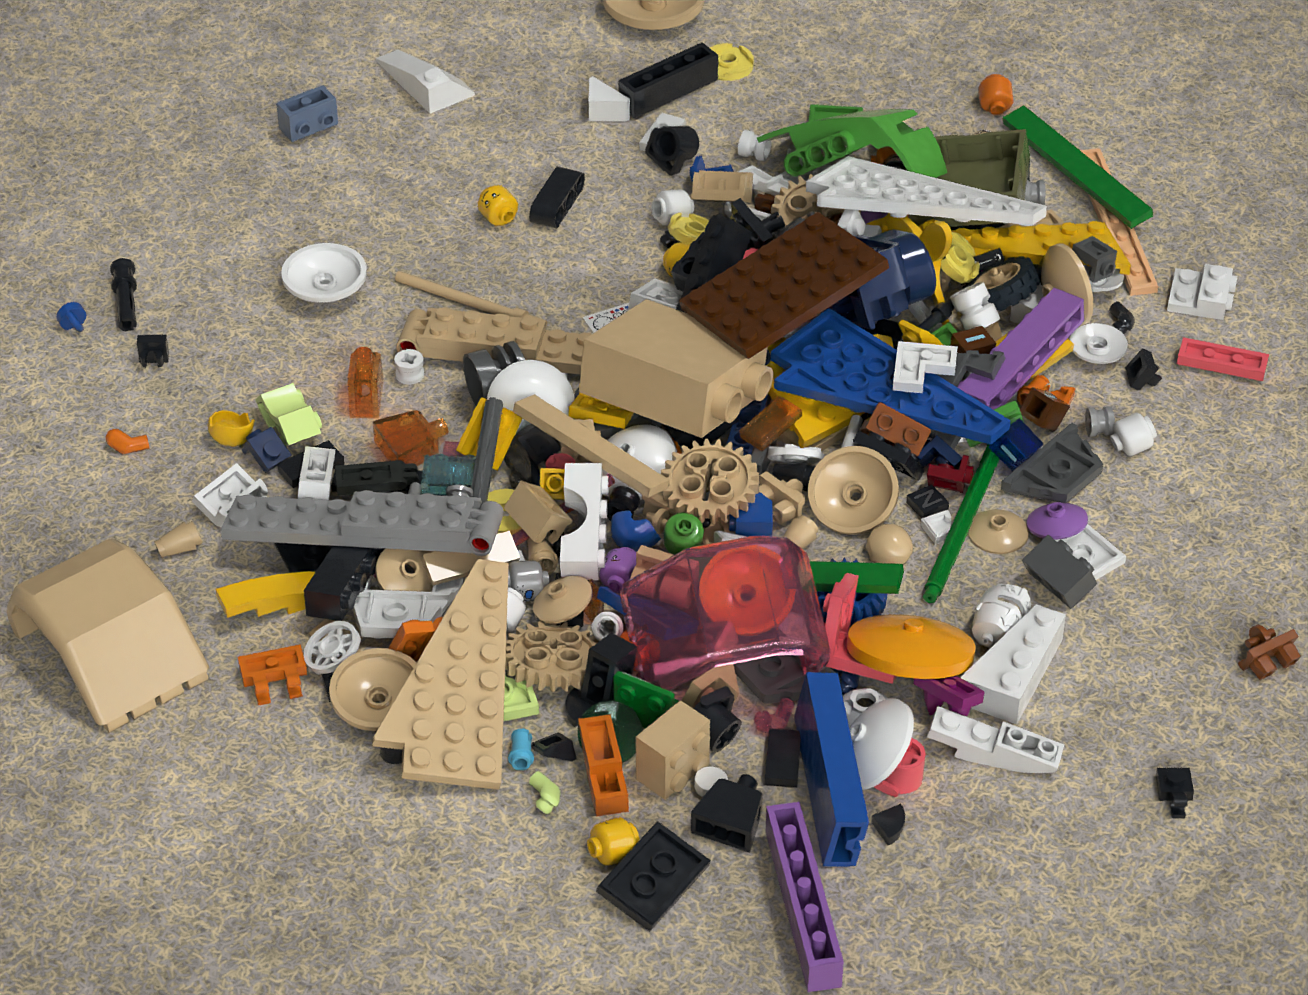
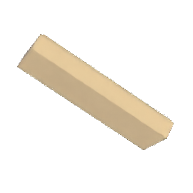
M510 531L497 534L491 552L485 556H478L473 553L434 551L423 554L421 559L431 586L467 577L477 559L507 562L510 564L513 561H519L520 556Z

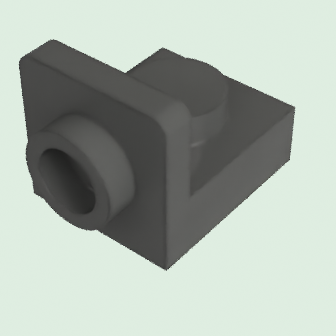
M1094 236L1073 244L1072 250L1079 259L1092 267L1090 275L1092 282L1096 283L1113 275L1117 256L1115 249Z

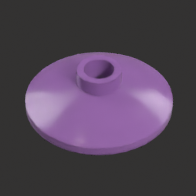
M1054 502L1043 505L1032 511L1027 518L1028 530L1033 535L1043 539L1047 535L1051 536L1054 540L1069 538L1083 531L1088 524L1086 511L1071 503Z

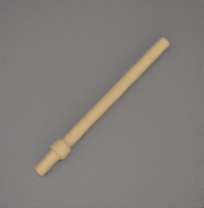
M398 271L395 276L396 282L494 315L502 313L512 317H535L529 315V312L517 307L512 309L402 271Z

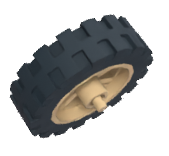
M1019 256L1015 259V257H1011L1006 261L1000 260L995 262V265L983 268V271L979 272L969 283H965L966 285L962 289L984 281L990 294L988 303H994L997 311H1003L1011 305H1017L1020 300L1028 298L1031 292H1035L1037 285L1040 284V278L1030 258Z

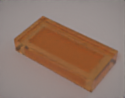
M779 395L739 430L740 438L763 451L802 417V409Z

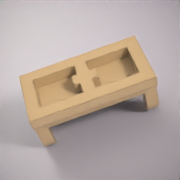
M704 170L694 172L691 199L698 201L734 202L741 198L744 203H752L753 173Z
M523 481L519 482L504 506L506 512L536 543H541L550 530H553V532L549 535L548 541L551 544L555 543L567 525H570L573 521L542 487Z

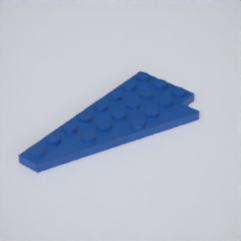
M830 308L778 345L770 353L771 361L786 370L774 379V388L779 391L849 408L856 413L865 412L872 414L876 405L881 402L929 429L990 445L1010 429L1011 420L936 374L925 373L923 393L893 391L897 350Z

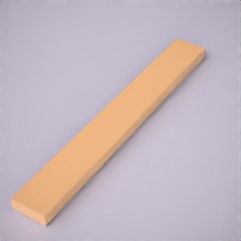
M1100 148L1080 150L1111 175ZM1089 195L1099 221L1105 222L1131 264L1130 275L1124 274V282L1130 296L1158 293V284L1134 228L1130 229Z

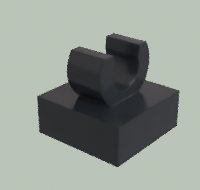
M167 335L137 336L138 356L142 367H146L147 363H157L158 367H162L164 363H169L170 355Z
M1143 348L1125 367L1130 387L1136 390H1141L1146 383L1156 386L1162 379V376L1155 374L1159 370V366L1154 363L1152 352Z

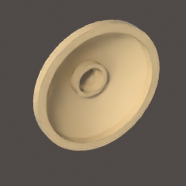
M1062 243L1052 245L1048 248L1042 263L1041 283L1043 296H1046L1053 288H1057L1084 299V322L1080 326L1086 325L1091 320L1093 314V294L1087 272L1077 254L1069 246Z
M862 446L843 447L826 455L814 468L808 484L809 503L817 519L827 528L847 535L867 533L882 525L894 511L899 497V482L891 463L879 452ZM854 493L861 494V498L856 501L852 500L851 496Z
M386 648L367 649L349 656L339 664L330 680V700L335 712L341 719L356 728L377 731L417 662L402 652Z

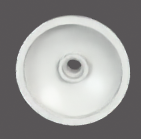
M319 243L303 247L291 254L284 262L281 274L285 288L294 296L314 303H330L342 300L355 293L365 282L367 268L363 257L354 249L341 244Z
M523 360L507 366L494 378L487 394V400L490 397L500 399L503 402V407L513 411L515 402L535 394L566 415H569V406L575 400L567 378L554 366L538 360ZM522 419L516 434L531 423ZM515 434L511 444L520 447L522 444Z
M653 425L631 426L617 432L607 440L659 474H661V469H665V461L672 460V452H677L676 445L670 435L663 429ZM602 469V475L608 476V494L602 495L610 500V494L614 488L618 486L631 488ZM634 490L638 494L640 500H642V494Z
M890 698L874 703L863 711L849 727L862 790L870 789L884 781L898 766L910 744L914 727L913 714L910 707L898 699Z

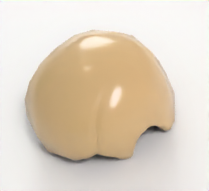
M882 524L871 532L866 542L865 551L868 552L871 562L904 564L912 555L913 543L910 535L901 526Z

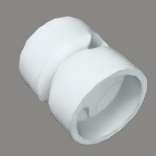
M984 281L966 287L950 296L956 312L962 313L960 321L965 330L979 326L985 328L1000 319L994 303H988L990 294Z

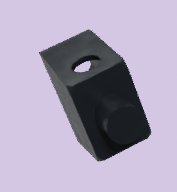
M747 774L741 775L737 783L723 778L718 779L691 812V833L750 853L762 814L763 794L761 791L756 790L758 786L756 779Z

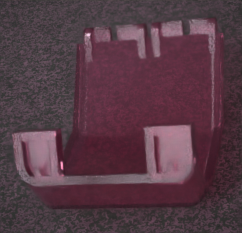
M750 536L686 548L624 582L619 591L623 612L627 613L624 618L629 641L638 646L634 663L635 670L639 671L636 676L669 691L719 666L777 655H799L803 675L805 676L806 672H820L827 665L830 658V647L808 554L787 537Z

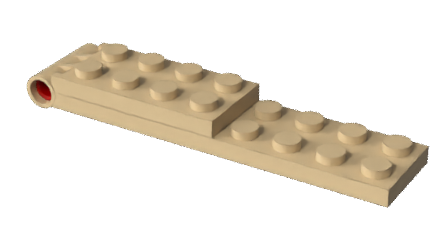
M428 307L427 312L421 309H414L409 313L398 339L396 349L397 352L414 349L419 351L425 358L463 362L464 354L486 349L492 357L493 346L501 345L503 347L504 343L515 341L521 349L525 360L542 361L554 366L562 373L581 375L584 339L590 336L591 333H569L559 329L546 330V320L536 319L535 317L522 318L502 313L494 315L474 310L466 312L446 307L439 309Z

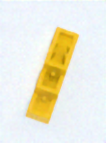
M315 572L276 574L237 582L216 588V597L227 618L253 609L258 617L283 608L286 609L289 615L306 609L304 589Z

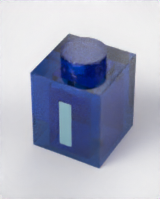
M1019 418L989 448L1013 472L1036 453L1044 443Z

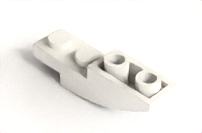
M937 706L927 735L930 739L956 748L954 754L956 758L1023 773L1056 772L1064 748L1062 743L1004 721L1000 728L997 729L940 706Z

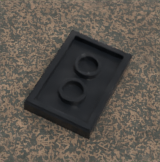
M657 821L598 885L596 892L642 927L651 931L706 870L711 860Z

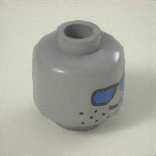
M513 561L509 564L508 587L519 592L523 597V601H534L535 597L549 584L548 571H542L538 561Z

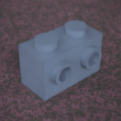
M324 85L276 103L279 129L291 142L338 124L336 98Z

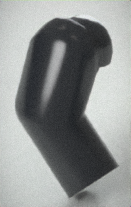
M1119 301L1114 302L1110 306L1109 311L1117 321L1112 326L1125 334L1127 330H1132L1135 318Z

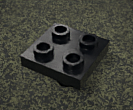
M741 198L731 203L730 219L752 232L746 250L752 247L760 249L762 246L773 241L771 234L785 227V222L777 211L760 221Z
M860 431L857 432L853 439L856 446L867 447L879 452L891 463L894 470L918 481L921 479L924 470L917 463L919 459L910 454L911 450L899 443L891 446L885 443L886 439L872 431H869L868 435Z

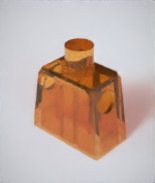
M359 347L351 353L348 372L350 418L379 419L384 385L381 354L372 352L368 347ZM362 385L369 387V394L362 395Z
M417 410L373 421L374 442L388 461L402 460L405 464L414 463L417 466L439 454L438 438L449 433L443 418L429 423L422 413Z

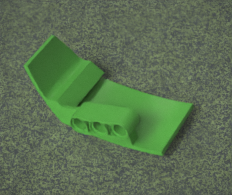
M880 109L848 113L785 127L757 137L758 143L788 136L791 137L796 150L786 155L784 168L789 175L794 177L841 159L869 144H872L877 149L885 146L891 147L899 156L907 171L934 178L947 173L939 144L930 128L925 127L914 131L903 122L918 115L914 109ZM842 139L845 140L846 147L843 145Z

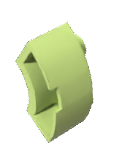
M294 383L263 393L255 399L269 428L276 427L281 435L279 438L285 446L321 433L322 423L318 413L312 411L311 405L305 404L301 391L295 388Z

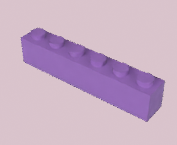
M1053 288L1046 296L1040 299L1038 305L1030 313L1023 317L1016 328L1010 330L1006 338L991 350L990 354L993 351H1001L1006 358L995 379L992 380L971 373L964 381L959 383L957 388L993 410L1005 405L1084 322V299Z
M800 802L766 806L765 833L807 992L841 988L844 961Z

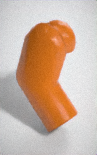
M111 429L106 434L107 444L121 454L150 449L147 435L130 437L119 429Z

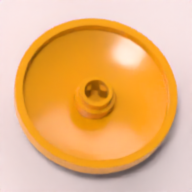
M904 614L877 615L859 620L850 627L847 639L849 653L863 665L886 674L914 679H939L959 675L973 665L976 650L973 639L959 628L939 620Z

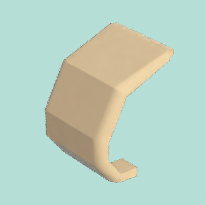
M108 539L18 584L12 592L7 605V616L15 636L21 639L38 629L42 631L60 653L95 723L103 725L108 733L129 722L126 713L131 712L132 718L136 719L155 709L157 706L154 698L162 705L183 694L182 683L185 682L188 690L209 679L206 671L209 669V665L171 591L134 549L117 539Z

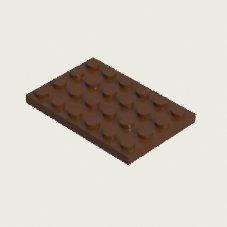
M817 212L770 243L762 246L748 257L738 261L737 264L721 274L716 275L707 283L691 291L688 295L681 298L679 303L683 311L745 358L750 359L890 267L887 258Z

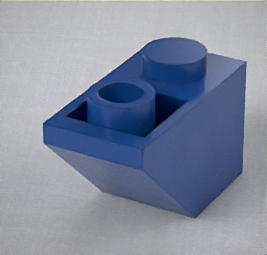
M760 492L755 494V503H748L747 512L739 509V518L729 514V531H735L737 535L772 542V500Z

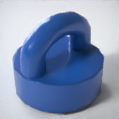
M70 302L58 310L56 319L65 330L75 328L78 332H83L84 327L82 324L87 314L81 304Z

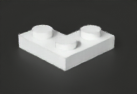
M898 341L893 391L923 393L925 373L955 376L957 347Z

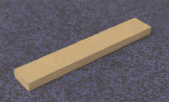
M535 394L515 402L513 408L515 414L590 462L602 463L603 470L645 497L649 498L668 488L669 479Z

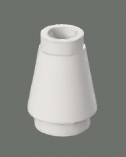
M612 612L600 613L593 620L592 632L599 641L611 632L620 636L623 633L622 620ZM612 620L615 623L614 630L607 628L606 621Z

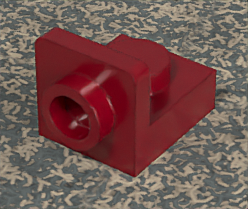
M963 455L959 470L948 464H929L927 472L928 486L932 484L936 488L963 493L965 484H971L974 467L970 466L969 456Z

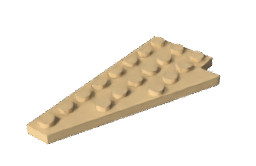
M477 559L374 735L372 746L403 750L401 779L499 790L501 786L509 563Z

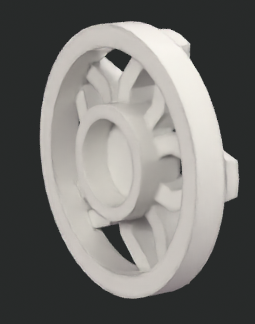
M785 444V448L769 446L767 458L782 463L811 462L812 464H818L824 458V453L818 447L800 448L793 444Z
M335 621L326 624L318 629L308 640L304 649L305 662L312 671L319 675L332 673L346 658L357 652L361 637L354 626L346 621ZM342 629L349 630L352 634L343 635ZM312 654L317 656L315 663H312Z

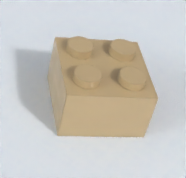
M681 700L636 736V780L665 800L674 792H680L686 786L687 781L698 770L708 767L710 763V720Z

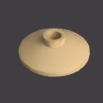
M994 509L983 511L974 516L968 536L972 543L981 550L994 554H1007L1019 550L1026 544L1029 530L1025 521L1018 515L1006 510Z
M385 548L379 555L375 567L376 579L381 589L430 592L433 586H431L421 559L422 555L428 552L423 550ZM406 564L412 566L414 570L413 574L406 572Z
M580 576L558 578L547 584L535 597L533 612L537 619L547 624L568 621L579 615L588 606L592 598V587L585 578Z

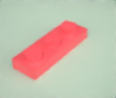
M1183 337L1177 364L1263 381L1269 354Z

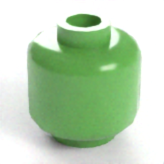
M685 512L677 513L670 517L665 524L663 535L664 546L670 554L686 558L695 555L702 547L704 536L703 524L699 518Z

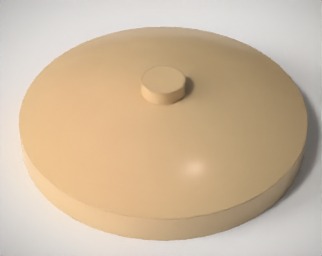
M603 0L604 7L612 18L627 26L646 30H662L683 25L694 19L701 12L705 0Z

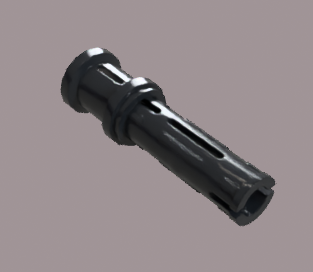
M127 258L116 259L110 265V272L114 277L111 288L117 296L118 327L122 331L134 330L133 327H137L133 294L137 289V282L133 277L136 268L134 262Z

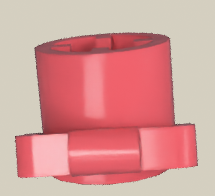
M911 738L908 749L898 766L884 781L874 786V788L893 797L917 790L922 785L926 752L923 745Z

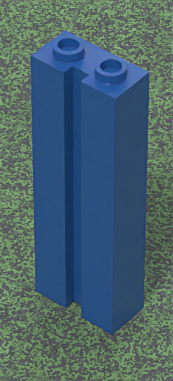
M806 672L794 719L796 729L800 731L801 736L800 750L823 866L832 867L856 866L861 851L859 841H864L869 819L838 673Z

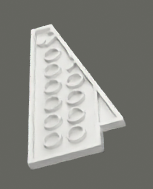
M850 156L806 181V192L816 194L817 206L885 212L890 213L895 218H904L908 214L954 218V220L959 222L978 220L1012 223L1022 226H1032L1046 217L1047 206Z

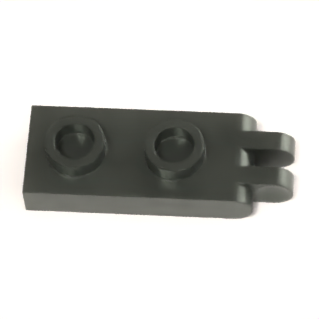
M402 460L335 466L338 496L354 494L355 491L361 492L364 490L373 492L403 490L407 485H411L414 482L418 483L419 481L417 465L414 463L405 464Z

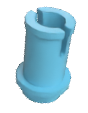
M516 729L511 734L512 750L508 754V761L514 769L520 771L528 769L534 762V754L531 751L532 734H528L529 730Z

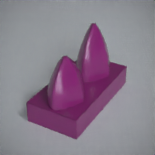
M958 676L939 679H914L913 682L914 685L923 689L924 701L929 715H934L937 706L942 707L944 702H946L948 710L967 717L971 707L983 703L985 691Z

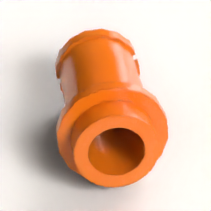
M1037 375L1027 386L1021 387L1017 395L1019 404L1022 406L1032 387L1048 391L1050 385H1047L1050 383L1049 380L1043 375Z

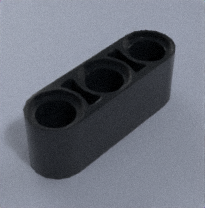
M557 166L531 205L529 213L530 222L558 228L583 190L585 182L584 172Z

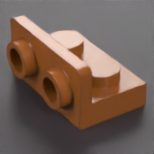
M881 402L876 405L871 417L864 420L859 430L867 435L869 431L875 432L886 439L885 443L891 446L899 443L911 450L910 454L915 457L919 456L931 433V429Z

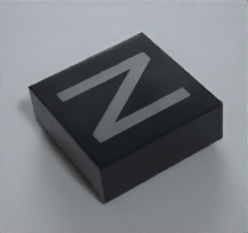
M932 484L907 495L906 503L921 519L949 509V502Z

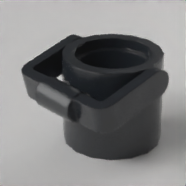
M690 126L656 127L651 131L645 153L657 166L672 176L680 173L684 160H690L697 154L699 137Z
M724 686L701 697L700 702L693 708L710 720V750L714 753L727 746L736 736L742 725V721L731 712L734 694L728 686Z

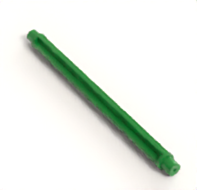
M1004 435L991 445L987 444L979 467L973 476L972 482L925 584L923 599L928 603H935L938 596L943 592L952 566L955 564L972 525L973 518L978 511L994 470L1004 452L1001 448L1006 442Z

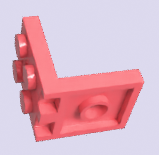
M846 573L840 582L834 584L832 593H827L825 597L823 612H827L826 623L823 622L821 624L818 634V641H822L819 665L893 684L897 676L863 665L853 658L847 649L848 632L859 576Z

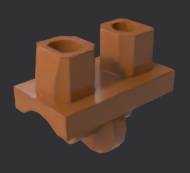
M1259 624L1251 627L1249 630L1250 638L1245 640V645L1250 650L1247 651V658L1239 661V667L1243 671L1251 668L1258 679L1262 680L1277 670L1271 657L1276 656L1283 668L1295 664L1301 658L1294 645V642L1299 637L1298 634L1292 629L1275 637L1276 633L1273 628L1266 630L1265 627Z

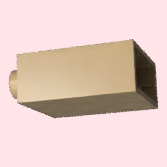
M646 299L584 339L579 392L702 438L723 422H733L740 410L753 400L762 401L772 385L773 370L771 367L765 366L767 348L747 359L689 314Z

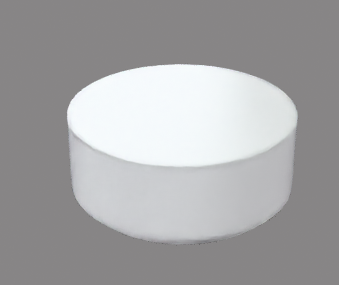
M716 767L701 768L695 774L694 789L703 797L718 779L728 780L727 775L723 770Z

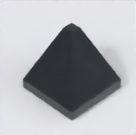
M559 732L531 744L533 750L545 757L567 761L577 760L572 740Z

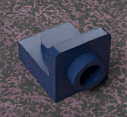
M938 435L931 441L927 440L917 457L919 459L918 464L922 468L934 459L937 465L941 463L948 464L959 470L962 457Z

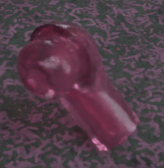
M783 698L780 700L774 714L770 715L766 710L763 711V714L761 711L757 712L753 719L757 730L769 733V728H785L795 708L794 702Z

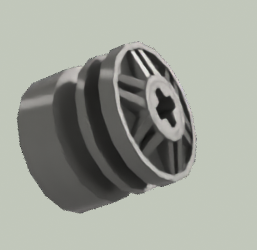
M515 341L506 342L503 347L501 345L493 346L492 357L486 349L464 354L463 370L465 381L475 406H477L480 398L487 399L491 383L504 368L518 361L525 360L521 349Z

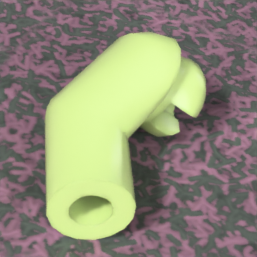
M537 771L531 776L529 784L540 792L541 795L536 801V807L545 814H549L553 807H557L560 802V789L543 773Z

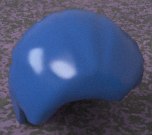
M628 510L616 512L612 516L611 534L618 547H628L637 552L641 545L651 548L661 540L660 535L648 519L633 520L631 518L632 513Z

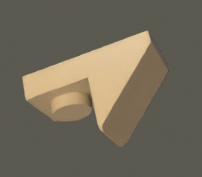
M726 657L695 679L681 701L694 708L700 702L701 697L724 686H728L734 694L735 702L739 695L733 660Z

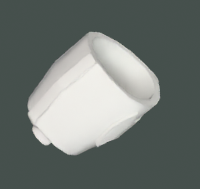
M997 584L986 590L975 610L972 625L975 641L987 648H991L1031 610L1028 591L1025 588L1011 584ZM998 598H1005L1015 602L1019 606L1020 611L1017 606L1005 601L998 600Z

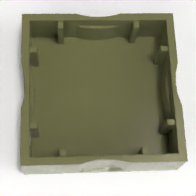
M1026 129L986 132L977 135L935 136L947 169V173L937 177L938 179L1025 200L1030 161ZM908 215L917 226L928 220L943 221L949 227L1001 223L978 220L959 222L954 220V218Z

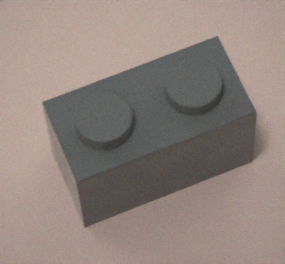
M1047 535L1022 559V562L1030 575L1072 609L1098 584L1092 574L1094 568L1085 558L1077 559L1072 555L1073 550L1063 540L1060 539L1057 542Z

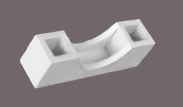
M565 463V506L581 513L585 521L574 532L561 536V577L580 576L586 580H599V568H605V549H600V543H606V524H601V518H607V500H602V494H608V476L602 475V463Z

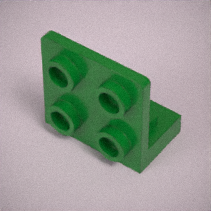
M617 671L613 676L615 716L625 723H634L647 728L679 702V700L675 699L674 693L620 671Z

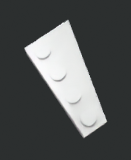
M1036 604L960 678L985 691L983 703L973 706L971 709L1017 724L1063 640L1066 614Z

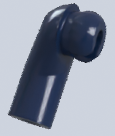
M831 668L841 678L840 685L843 695L858 688L859 675Z

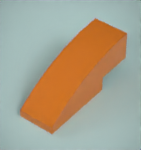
M611 715L578 719L586 772L596 816L629 812L628 791Z

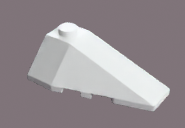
M395 50L376 58V62L429 113L475 96V93L461 79L401 50Z

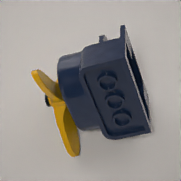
M888 213L886 215V222L889 231L873 237L855 236L887 258L890 268L829 308L857 326L871 330L876 328V321L899 316L902 311L908 309V305L931 296L935 306L940 302H945L939 277L941 260L946 258L952 243V232L947 223L938 221L930 224L922 231L907 216L895 218ZM949 318L942 324H947L949 322Z

